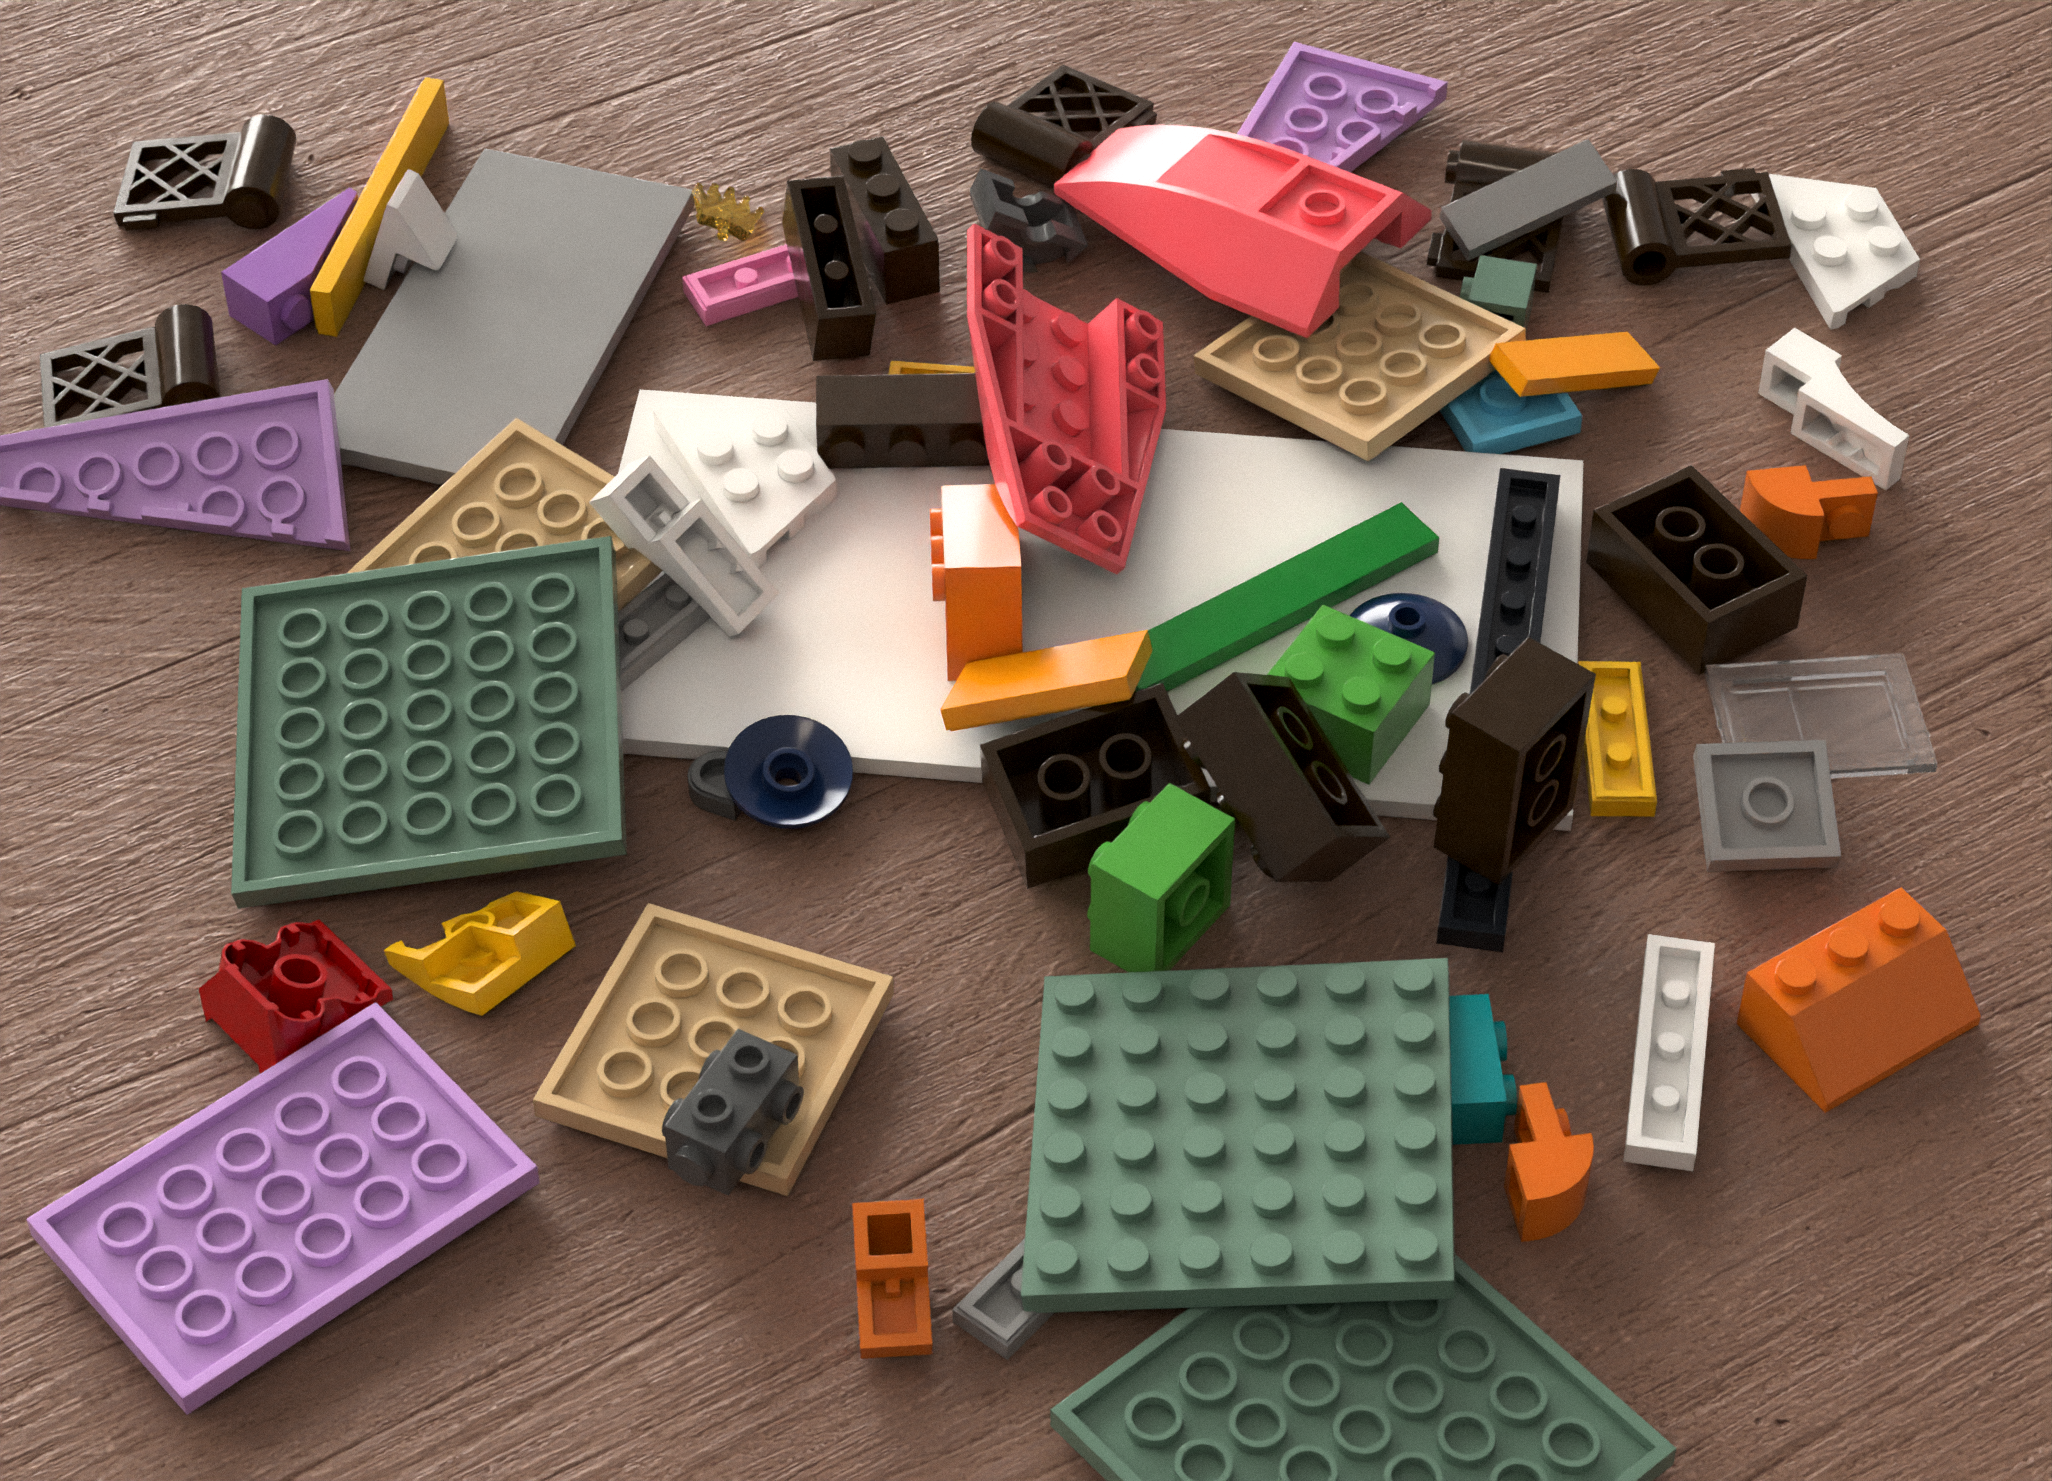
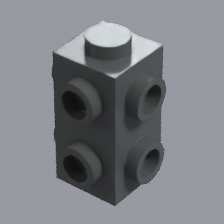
M737 1029L721 1051L716 1049L707 1057L702 1066L698 1082L686 1098L675 1100L665 1115L662 1124V1135L666 1140L668 1168L675 1171L679 1177L692 1185H706L729 1196L745 1173L750 1175L757 1170L765 1156L770 1138L781 1124L788 1125L791 1123L801 1107L804 1089L799 1084L798 1055Z

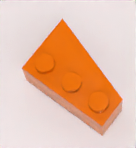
M996 484L941 486L942 508L930 509L933 602L945 601L948 681L957 680L967 662L1023 652L1019 530L1005 508Z

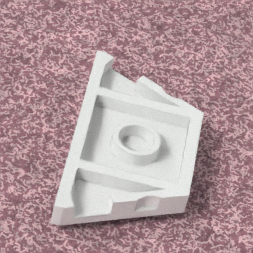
M1769 174L1792 244L1789 260L1830 330L1844 325L1847 313L1861 303L1869 308L1883 299L1887 291L1900 288L1917 276L1920 258L1876 188ZM1758 193L1751 194L1757 203L1760 200Z
M785 406L683 407L653 410L656 431L712 514L758 568H761L767 562L766 551L782 536L791 540L805 527V522L810 516L820 513L837 497L836 478Z

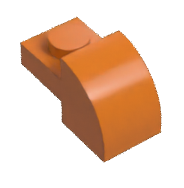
M1806 465L1749 470L1746 472L1740 512L1788 557L1816 559L1820 541L1869 537L1878 492L1871 476L1812 482Z
M1547 1082L1519 1086L1517 1111L1514 1121V1131L1518 1143L1510 1144L1504 1189L1521 1242L1553 1236L1574 1222L1585 1204L1593 1160L1594 1143L1592 1133L1571 1136L1567 1113L1564 1108L1555 1109Z
M924 1199L852 1203L861 1359L933 1354Z

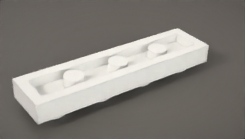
M1648 934L1623 1162L1693 1171L1715 943Z

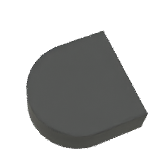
M713 751L698 757L689 767L687 775L689 796L692 802L702 810L736 821L741 810L730 797L724 779V763L727 751Z

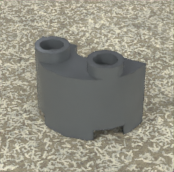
M980 168L970 188V197L980 225L996 235L1006 237L1013 244L1023 248V272H1038L1036 264L1052 262L1062 256L1065 257L1066 262L1072 261L1088 246L1072 205L1061 198L1039 191L1037 194L1027 195L1022 199L1017 198L1013 195L1015 189L1013 180Z

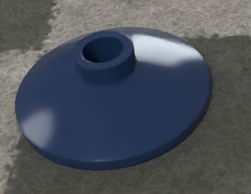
M1412 593L1385 594L1362 603L1350 614L1351 617L1435 652L1432 684L1451 676L1465 659L1468 647L1466 628L1462 620L1452 609L1435 599Z
M777 715L761 719L749 725L733 740L725 758L724 779L730 797L746 815L762 824L775 828L796 829L812 826L824 821L843 805L852 786L853 764L850 753L842 739L824 724L803 716ZM788 778L796 781L798 784L785 786L777 782Z

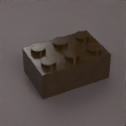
M1692 465L1593 510L1586 563L1698 675L1798 628L1808 575Z
M1527 637L1509 656L1500 655L1493 662L1484 681L1471 694L1462 693L1454 701L1445 720V727L1449 729L1447 750L1439 765V772L1443 774L1441 794L1433 809V816L1437 818L1434 848L1495 884L1500 885L1573 809L1595 673L1534 639Z
M1233 672L1175 717L1185 734L1183 745L1186 752L1198 766L1207 769L1219 789L1216 797L1222 810L1235 818L1236 823L1241 824L1253 844L1250 847L1253 860L1264 874L1274 878L1276 882L1332 881L1390 838L1289 677Z
M1163 683L1134 692L1130 700L1092 706L979 744L982 783L1027 889L1087 869L1096 850L1104 842L1109 841L1112 843L1128 826L1130 818L1137 807L1145 801L1151 802L1169 783L1210 805L1211 788L1201 767L1191 759L1184 748L1183 738L1185 734L1175 719L1177 713Z

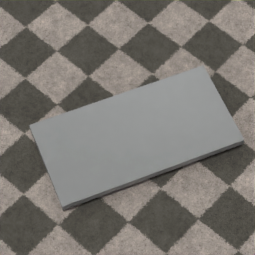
M484 148L445 212V215L456 230L457 240L439 270H432L417 262L413 264L334 393L341 465H352L389 473L396 477H407L443 485L515 418L520 419L563 445L695 206L694 190Z

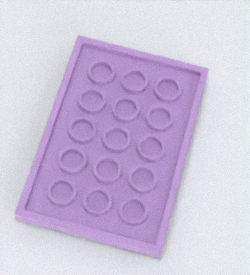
M375 1002L26 1220L31 1236L186 1415H188L540 1182L537 1166Z

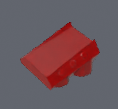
M320 919L310 924L295 922L282 926L277 932L276 941L267 946L255 940L247 939L226 944L222 949L218 973L199 988L206 1022L212 1018L256 1062L260 1074L376 1002L381 1007L393 1000L392 989Z

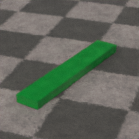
M1401 502L1148 630L1153 651L1134 692L1163 683L1166 691H1169L1312 618L1322 605L1331 608L1438 553L1439 536Z

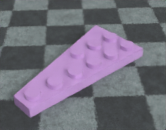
M1294 42L1237 134L1284 147L1351 173L1446 100L1448 82Z
M328 379L0 435V506L351 551L334 390Z

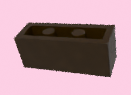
M884 137L859 140L851 144L830 148L831 177L844 176L864 264L885 304L888 305L940 292L939 239Z
M844 176L787 180L782 226L813 361L870 356L876 311Z
M975 373L816 376L817 453L829 469L990 466Z

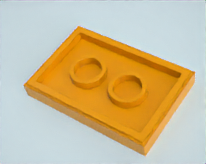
M1148 630L967 662L940 709L946 730L956 731L1130 700L1153 651Z

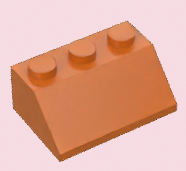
M1900 887L1747 972L1737 1025L1826 1113L1979 1025L1981 1015L1947 930Z

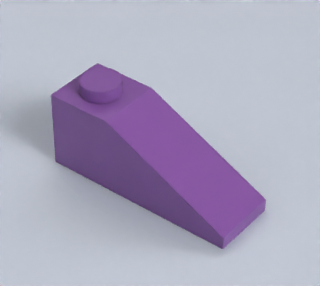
M349 187L223 270L221 274L229 316L275 346L313 321L314 314L309 290L358 201L357 192Z

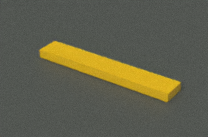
M425 77L424 81L421 82L309 290L318 334L338 336L366 283L363 279L387 203L407 169L418 173L420 177L422 176L449 125L444 80Z

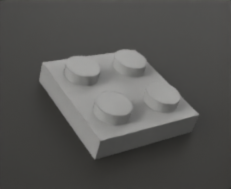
M1826 740L1696 744L1693 760L1707 872L1837 868L1841 859V850Z

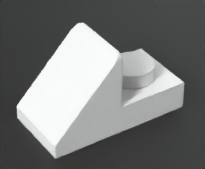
M407 169L386 205L363 281L382 290L386 288L395 270L405 274L412 260L432 270H439L457 240L456 230L420 175L410 169Z

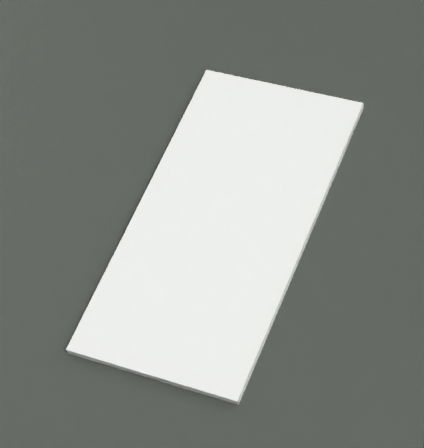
M639 390L619 472L630 462L650 455L689 502L701 500L708 508L656 431L653 410L683 407L785 406L817 451L816 403ZM1161 429L1126 565L1120 573L1115 574L1018 527L1022 578L1023 652L1150 630L1402 502L1439 536L1438 553L1331 608L1350 616L1359 605L1372 598L1392 593H1412L1427 596L1443 603L1452 609L1462 620L1468 635V647L1461 666L1448 678L1432 684L1430 705L1370 785L1353 778L1376 815L1437 820L1433 816V809L1442 788L1443 774L1439 772V765L1447 750L1449 729L1445 727L1446 716L1454 701L1462 693L1470 694L1500 468L1561 475L1540 643L1578 664L1584 460L1389 446L1368 462L1329 441ZM990 466L829 469L836 478L837 497L820 513L810 516L805 522V527L791 540L783 536L766 551L767 562L759 568L779 594L738 635L728 637L712 618L708 619L621 692L623 754L697 759L709 752L728 751L731 743L741 731L761 719L777 715H796L816 720L833 730L842 739L850 753L854 773L982 783L979 744L1086 709L1080 708L956 731L946 730L940 709L957 680L948 681L945 601L933 602L930 509L942 508L941 486L995 484ZM662 571V572H661L654 580H652L640 593H642L646 588H648V587H649L651 584H653L657 579H659L662 575H664L665 572ZM1312 618L1167 691L1177 716L1233 672L1267 675ZM1201 768L1211 788L1210 802H1218L1216 793L1219 789L1207 769ZM1573 809L1553 830L1571 831Z

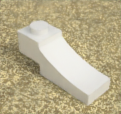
M1792 329L1766 349L1758 394L1794 415L1791 434L1862 477L1871 476L1874 484L1886 491L1901 477L1909 435L1874 411L1851 388L1839 370L1842 355L1800 330Z
M650 455L630 462L589 501L591 506L628 549L635 548L671 577L708 613L728 637L740 634L779 594L701 500L689 502Z

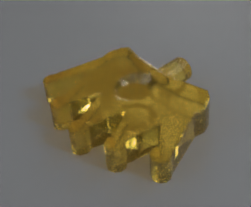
M696 183L692 189V194L697 211V222L700 225L718 229L717 238L721 241L727 240L729 234L741 241H746L752 234L754 225L762 217L765 210L762 207H758L755 212L750 214L749 202L751 199L747 195H744L737 205L734 195L735 189L732 186L727 188L722 199L717 183L710 185L707 194L703 190V185Z

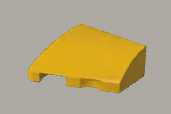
M516 891L490 902L486 907L476 912L462 914L441 923L446 935L444 939L420 949L406 947L402 940L391 944L384 952L389 965L431 995L455 1007L483 1016L574 948L576 944L560 901Z

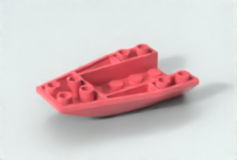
M1144 125L1117 129L1090 153L1091 156L1088 159L1077 164L1054 184L1055 195L1209 299L1305 338H1308L1339 308L1340 270L1374 238L1380 242L1402 248L1431 220L1432 211L1400 191L1284 147L1234 133L1192 126Z
M974 223L967 230V319L987 455L999 495L1010 517L1018 527L1108 571L1118 574L1126 565L1166 412L1163 322L1156 319L1149 312L1139 310L1118 298L1111 302L1088 324L1078 319L1075 315L1054 307L1023 289V248L1013 244L1006 237L996 235Z

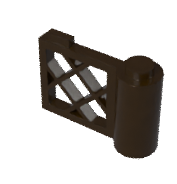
M1062 65L1006 106L995 101L989 103L981 111L975 122L971 136V147L974 152L1054 186L1073 167L1091 156L1090 153L1117 129L1154 125L1157 113L1153 112V102L1066 65ZM1067 87L1080 94H1058L1057 92ZM1119 109L1126 113L1104 114L1102 110ZM1090 110L1091 114L1065 115L1064 111ZM1052 112L1054 116L1037 117L1030 113ZM1098 131L1099 134L1093 139H1089L1075 132Z
M258 115L247 120L241 132L133 142L113 212L117 225L124 226L126 230L159 228L161 222L228 217L237 225L247 229L269 227L276 222L280 212L296 146L294 130L291 125L281 118L273 115ZM224 154L206 167L198 163L209 155ZM171 159L152 172L145 168L146 162L149 160ZM185 170L192 174V176L175 187L167 184L168 181ZM207 186L214 190L213 198L188 199ZM153 191L161 195L150 203L135 204V202Z
M1462 140L1460 151L1450 149L1447 159L1445 183L1454 184L1451 202L1557 153ZM1563 217L1518 237L1517 240L1500 249L1490 250L1484 253V255L1510 260L1529 250L1542 264L1541 271H1536L1534 291L1549 293ZM1446 227L1444 234L1432 233L1427 265L1437 266L1436 277L1463 281L1464 276L1474 278L1479 260L1469 262L1452 259L1453 252L1458 250L1459 247ZM1546 241V246L1544 247L1541 243Z
M1754 168L1721 171V176L1655 182L1650 173L1641 169H1627L1613 175L1617 180L1616 191L1602 198L1622 274L1629 282L1636 285L1648 286L1657 284L1667 279L1675 271V268L1788 259L1791 255L1792 244L1768 172L1756 173ZM1758 193L1760 200L1750 208L1731 198L1734 195ZM1694 199L1704 205L1694 213L1675 204L1674 200ZM1719 211L1737 221L1728 229L1709 220V218ZM1750 227H1753L1772 236V239L1753 241L1743 236V234ZM1694 232H1697L1715 242L1712 245L1688 247L1686 239Z
M174 305L165 309L158 315L154 327L39 354L44 428L221 397L212 318L205 310L194 305ZM144 351V354L128 369L115 364L124 355ZM79 366L86 368L71 383L57 378L58 371ZM103 375L116 380L101 396L88 391ZM133 388L148 394L147 400L126 405L118 403ZM75 402L89 407L80 416L60 421V417Z

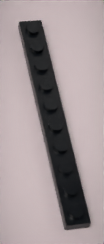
M1500 468L1470 694L1484 681L1489 668L1500 655L1509 656L1527 637L1539 643L1541 642L1561 475ZM1448 856L1436 944L1503 952L1513 872L1500 885H1497Z

